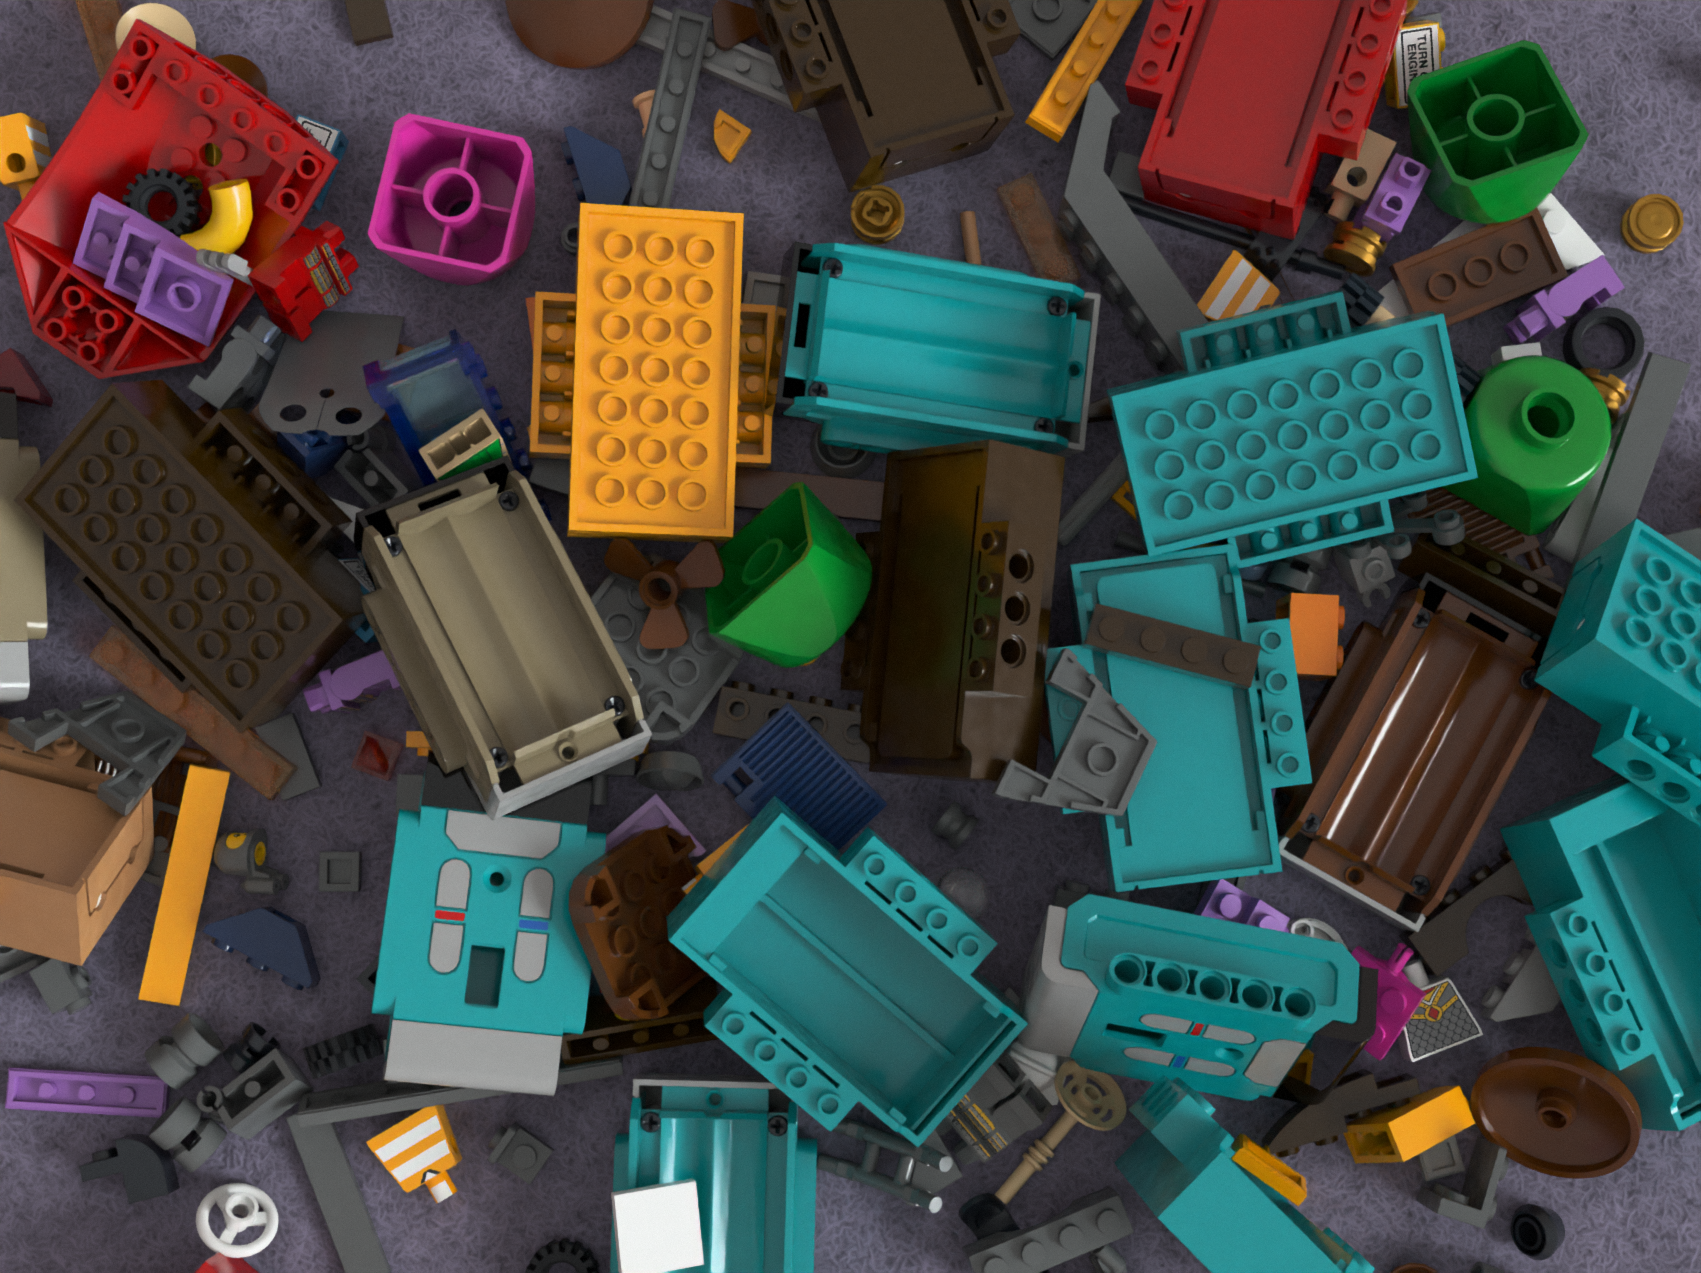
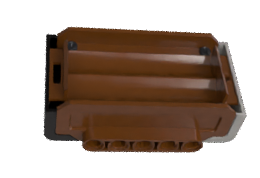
M1427 572L1406 580L1396 594L1379 627L1365 620L1358 625L1343 651L1344 657L1341 670L1337 669V676L1328 678L1304 723L1308 725L1306 741L1312 783L1276 788V791L1279 793H1284L1291 797L1286 805L1281 806L1275 818L1281 862L1402 930L1419 932L1426 919L1424 916H1428L1442 901L1450 884L1462 869L1537 727L1538 718L1552 694L1550 690L1534 681L1538 668L1541 666L1540 663L1548 640Z

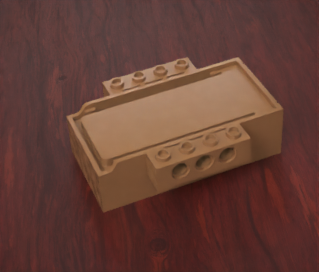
M0 717V945L82 966L155 856L152 786H150L131 812L123 816L97 797L98 785L113 776L95 771V757L92 751L66 734L33 752L8 734V723L11 719Z

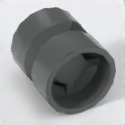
M1323 548L1282 558L1281 561L1274 562L1266 584L1275 590H1283L1287 593L1317 594L1322 582L1318 573L1327 569L1334 548ZM1294 565L1296 567L1307 570V573H1303L1301 571L1290 568V566Z
M188 1013L172 1027L171 1037L167 1035L162 1036L145 1051L146 1060L154 1072L166 1084L177 1090L182 1089L198 1075L196 1069L198 1065L208 1066L225 1049L221 1039L205 1020L194 1013Z
M183 1095L162 1114L149 1130L147 1136L163 1150L173 1149V1159L189 1173H192L214 1153L223 1142L227 1132L212 1118L202 1119V1111L186 1095ZM192 1129L195 1130L197 1133L188 1143L183 1140Z

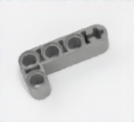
M1627 411L1618 415L1616 422L1611 424L1610 445L1600 467L1582 491L1557 517L1542 544V549L1571 565Z

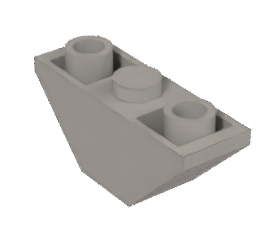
M1529 927L1524 937L1535 944L1533 950L1523 948L1520 953L1515 951L1505 962L1503 971L1507 974L1502 982L1509 986L1506 992L1498 986L1492 985L1482 998L1481 1004L1486 1008L1483 1009L1480 1015L1488 1020L1499 1022L1552 1012L1561 999Z

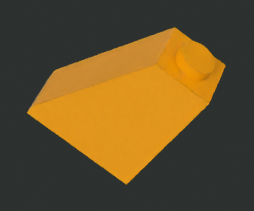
M1460 1085L1436 1087L1411 1097L1409 1104L1395 1108L1386 1107L1366 1117L1346 1123L1348 1132L1343 1134L1355 1164L1405 1162L1475 1124L1470 1112L1469 1102L1463 1094Z

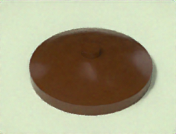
M505 0L510 22L524 45L541 59L573 70H588L612 63L628 52L645 30L654 0Z
M1523 1047L1500 1053L1491 1058L1480 1069L1471 1092L1470 1105L1472 1115L1485 1138L1507 1148L1506 1156L1540 1173L1572 1179L1603 1176L1624 1166L1633 1157L1639 1144L1642 1130L1641 1111L1636 1099L1627 1086L1603 1066L1569 1051L1549 1047Z

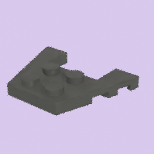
M1064 648L1060 651L1045 683L1082 703V706L1054 765L1046 778L1012 759L1007 760L991 795L999 798L1121 817L1153 753L1157 740L1121 703L1118 704L1102 687L1103 684L1093 673L1089 674L1076 660L1077 656L1071 650Z
M129 690L80 702V708L62 712L55 708L43 711L42 718L25 722L23 717L10 720L8 723V734L33 752L67 734L120 771V773L98 785L97 797L123 816L131 812L185 743L187 730Z

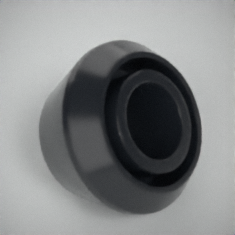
M1525 1204L1517 1208L1512 1216L1510 1227L1512 1239L1517 1248L1527 1257L1539 1261L1548 1259L1563 1243L1565 1227L1560 1216L1552 1209L1535 1204Z

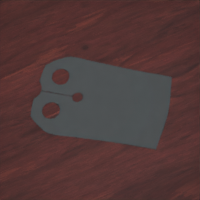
M322 311L309 324L313 332L303 342L287 334L270 380L259 403V412L264 422L272 431L302 434L305 431L317 429L335 436L359 435L375 425L386 414L394 361L404 316ZM323 389H332L335 393L329 398L325 399L319 395ZM299 405L305 408L306 415L301 420L290 422L283 420L280 417V412L287 406ZM344 408H356L360 410L362 417L356 423L342 424L336 420V414Z

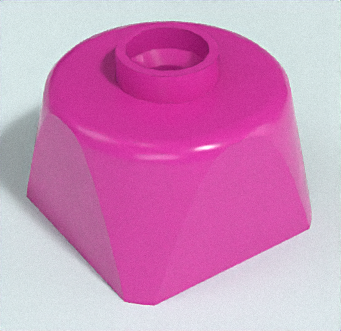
M411 113L395 121L367 233L377 249L402 264L430 278L447 283L466 286L477 285L493 280L507 272L517 263L527 249L534 224L535 183L532 151L523 137ZM472 202L464 213L449 217L451 209L456 204Z

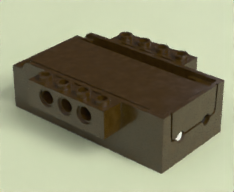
M751 0L794 112L797 113L816 108L849 193L988 151L1015 116L992 57L1007 53L1021 34L1008 0Z
M163 380L112 383L14 499L81 569L72 581L182 694L198 689L239 733L277 718L367 620L360 599L364 595L361 591L360 582L328 550L353 521L243 408L218 410L211 420L205 424Z
M991 439L887 453L880 531L856 533V542L864 550L871 562L872 582L862 610L845 633L844 657L840 669V690L863 693L860 737L870 749L869 772L937 780L996 783L1007 760L1010 759L1036 772L1065 457Z

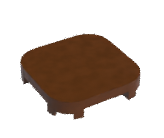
M668 825L647 828L633 833L583 868L574 878L569 892V912L572 924L602 994L612 1011L625 1020L657 1019L669 1014L667 1007L706 975H709L668 939L666 917L686 896L681 888L697 876L688 856L690 852L697 848L690 835L681 836L674 829L668 828Z

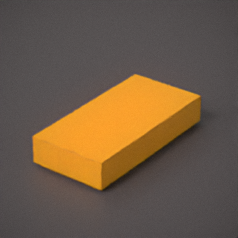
M1240 1133L1232 1144V1149L1236 1153L1231 1159L1299 1207L1307 1197L1306 1178L1273 1154L1268 1153L1246 1135Z

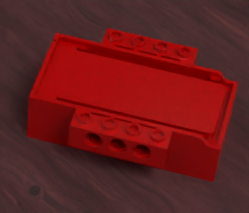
M1154 0L1125 83L1130 104L1157 110L1138 165L1144 199L1158 205L1294 240L1323 153L1355 161L1358 159L1406 16L1407 0Z

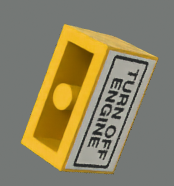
M1422 20L1403 23L1385 79L1387 106L1397 109L1408 107L1407 90L1413 78L1441 69V52L1445 49V34L1443 29L1439 28V22Z

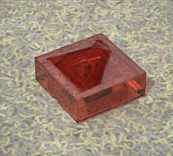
M365 730L351 768L390 781L404 744Z

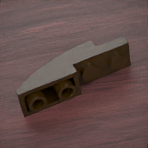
M1366 1069L1339 1077L1311 1092L1292 1106L1261 1140L1263 1148L1270 1154L1276 1153L1277 1157H1286L1300 1151L1299 1146L1312 1142H1314L1315 1146L1334 1143L1338 1141L1337 1135L1348 1132L1344 1116L1348 1115L1349 1119H1358L1372 1114L1371 1108L1386 1104L1387 1108H1395L1409 1104L1411 1102L1410 1097L1421 1094L1417 1078L1405 1073L1375 1082L1373 1073Z

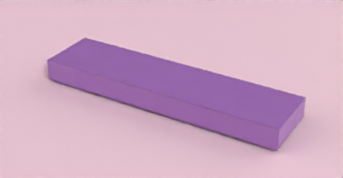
M10 1067L8 1069L5 1108L160 1118L169 1106L170 1086L156 1075Z

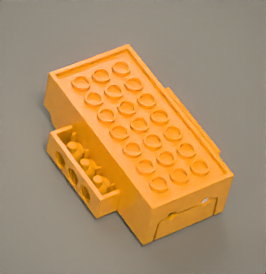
M580 203L577 228L575 294L536 291L529 458L569 459L567 537L606 539L624 537L629 540L700 542L703 539H711L715 543L723 544L733 538L735 468L766 469L771 464L776 305L741 303L744 213Z

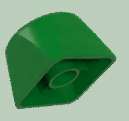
M1521 40L1415 77L1407 90L1413 158L1431 170L1423 190L1430 201L1439 209L1455 218L1481 224L1501 223L1519 218L1536 209L1553 191L1584 146L1589 135L1541 46L1526 40Z
M1528 355L1509 359L1477 371L1481 374L1480 380L1474 386L1472 392L1467 395L1463 402V408L1478 478L1441 487L1525 535L1532 536L1543 533L1594 476L1610 445L1611 421L1602 395L1591 380L1582 372L1552 357Z
M804 482L791 484L734 534L732 539L718 548L725 568V576L719 585L705 587L709 634L775 666L793 668L809 663L829 650L847 632L859 615L871 587V562L852 535Z

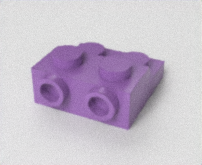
M1224 879L1211 880L1193 913L1195 915L1289 933V929L1286 927L1290 920L1289 917L1262 900L1251 897Z

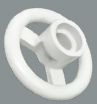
M229 1183L213 1189L203 1198L196 1213V1228L202 1241L214 1252H220L226 1257L243 1258L259 1253L270 1244L278 1229V1212L272 1199L261 1189L245 1183ZM215 1203L223 1212L226 1226L219 1239L211 1231L208 1222L210 1210ZM259 1205L262 1207L264 1212H258ZM234 1214H240L244 1218H238ZM248 1226H265L262 1235L255 1241L245 1245H231L237 1233L244 1231Z

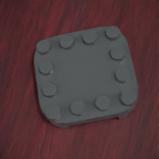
M654 553L652 555H643L653 567L659 562L666 560ZM611 571L591 597V601L626 666L639 695L644 715L643 720L646 721L652 733L649 742L670 745L674 741L682 739L693 729L720 692L721 687L725 685L739 666L745 651L709 634L706 595L703 588H687L686 592L676 601L689 630L688 640L677 648H645L640 643L639 637L651 607L647 606L640 597V581ZM657 578L659 586L663 590L671 592L669 583L662 578Z

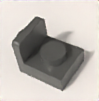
M515 1122L508 1130L501 1126L488 1145L493 1152L487 1160L493 1165L496 1162L500 1163L530 1185L554 1149Z

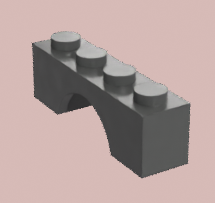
M1108 1186L1072 1201L1068 1208L1044 1222L1016 1231L994 1233L963 1246L962 1250L971 1273H1039L1134 1233L1120 1195Z

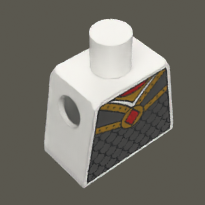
M1420 959L1405 964L1401 971L1412 984L1427 995L1398 1036L1403 1059L1415 1062L1483 1035L1481 1028L1449 977L1439 975L1438 977L1428 979Z

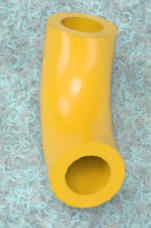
M247 179L228 180L210 186L208 188L212 200L210 220L202 229L180 235V239L197 251L206 249L212 252L218 251L225 254H234L245 242L253 220L251 190Z

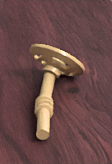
M1074 1060L1064 1063L1058 1069L1054 1085L1057 1096L1066 1111L1041 1140L1035 1139L1034 1143L1036 1146L1030 1145L1028 1148L1029 1154L1024 1152L1022 1155L1024 1160L994 1194L999 1200L1007 1205L1036 1170L1041 1172L1043 1169L1041 1164L1047 1165L1049 1162L1047 1157L1052 1158L1054 1156L1053 1150L1078 1121L1087 1127L1101 1131L1112 1130L1120 1125L1126 1115V1101L1121 1089L1110 1075L1082 1068ZM1073 1074L1074 1079L1070 1080L1064 1088V1078ZM1087 1077L1100 1085L1107 1095L1102 1097L1097 1087L1086 1083ZM1073 1087H1076L1077 1092L1073 1095L1071 1090ZM1096 1107L1100 1108L1098 1114L1093 1112ZM1108 1109H1112L1111 1119L1102 1122L1101 1119L1107 1114Z

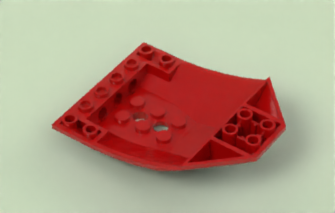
M136 19L78 121L33 187L9 219L3 222L33 334L98 379L204 362L256 294L254 287L229 275L234 281L213 341L209 347L136 313L137 303L103 288L106 279L73 264L92 198L100 192L127 206L122 201L123 194L129 195L130 192L126 186L129 182L135 184L138 181L135 178L137 174L147 175L148 169L154 168L156 171H160V168L167 169L184 179L189 175H193L201 181L203 186L202 194L199 196L200 199H197L198 203L202 205V212L197 213V217L201 220L199 225L194 223L191 228L195 232L202 229L208 223L212 214V200L208 188L228 180L247 179L251 190L253 220L245 242L234 254L247 260V266L255 269L287 240L294 237V232L301 226L339 160L286 110L223 65L143 20ZM210 143L217 145L221 150L222 158L218 165L211 164L206 158L205 150ZM168 192L155 194L148 204L149 214L156 221L169 220L177 209L174 196Z

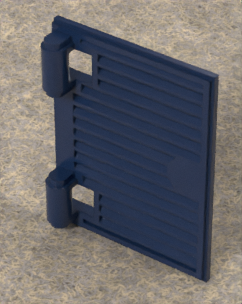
M789 702L782 706L710 775L719 785L723 784L735 796L734 801L752 819L776 796L837 850L841 849L888 805ZM739 767L753 780L748 786L734 773Z

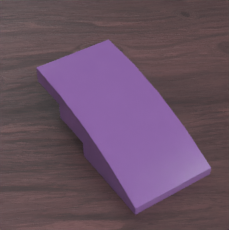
M100 192L92 198L73 264L106 279L103 288L137 303L136 313L209 347L213 341L234 281L226 273L214 272L199 265L196 261V254L198 252L196 249L137 211Z

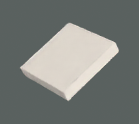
M694 1179L611 1192L619 1273H662L704 1265L697 1188Z

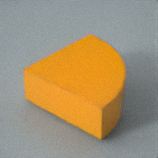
M719 109L714 120L713 136L719 154L730 164L752 134V131Z

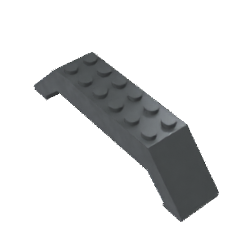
M1099 80L1090 85L1082 109L1057 214L1059 221L1056 225L1062 237L1067 242L1073 240L1081 251L1078 254V258L1084 269L1089 274L1095 272L1103 283L1100 286V290L1106 301L1111 306L1117 304L1125 315L1122 317V323L1128 333L1134 338L1139 336L1147 347L1143 352L1150 365L1154 369L1160 367L1165 375L1185 369L1176 330L1208 323V321L1103 170L1108 140L1112 136L1120 111Z

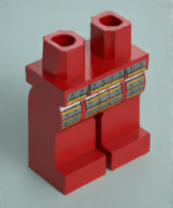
M327 220L314 231L300 226L294 232L295 237L287 240L247 275L260 300L264 302L263 306L273 324L282 332L301 342L313 332L309 324L323 310L336 304L340 294L346 296L353 289L348 277L359 267L355 257L349 251L341 247L336 252L334 251L346 238L339 226Z

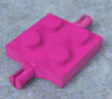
M1398 943L1397 948L1388 961L1376 958L1361 946H1357L1352 951L1351 955L1360 964L1359 984H1363V991L1358 997L1357 1020L1352 1026L1338 1025L1336 1028V1032L1339 1035L1327 1050L1329 1056H1333L1336 1053L1333 1059L1342 1061L1352 1044L1362 1047L1379 1061L1383 1059L1427 995L1412 984L1401 971L1411 955L1414 954L1411 948L1405 950L1407 945Z

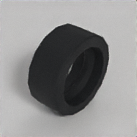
M1601 307L1590 310L1570 325L1564 336L1562 351L1565 362L1579 371L1582 368L1600 369L1599 375L1608 378L1609 374H1612L1621 379L1637 367L1644 353L1645 340L1641 327L1631 315L1618 308ZM1597 324L1611 325L1622 335L1626 346L1625 354L1622 360L1614 367L1599 368L1590 363L1584 355L1581 340L1585 331L1591 326Z

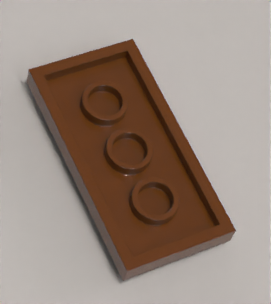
M1538 208L1510 221L1486 225L1396 262L1389 267L1409 315L1424 311L1444 313L1447 328L1553 285L1568 277Z

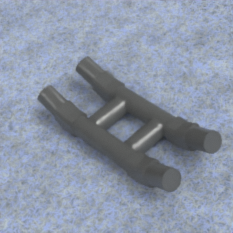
M843 1118L832 1130L867 1142L862 1162L858 1164L821 1153L817 1169L897 1196L932 1213H937L941 1209L942 1200L940 1197L932 1194L925 1188L909 1183L915 1161L932 1166L942 1172H948L953 1164L951 1157L925 1144L917 1147L908 1139L853 1119ZM882 1148L900 1154L894 1178L876 1171Z

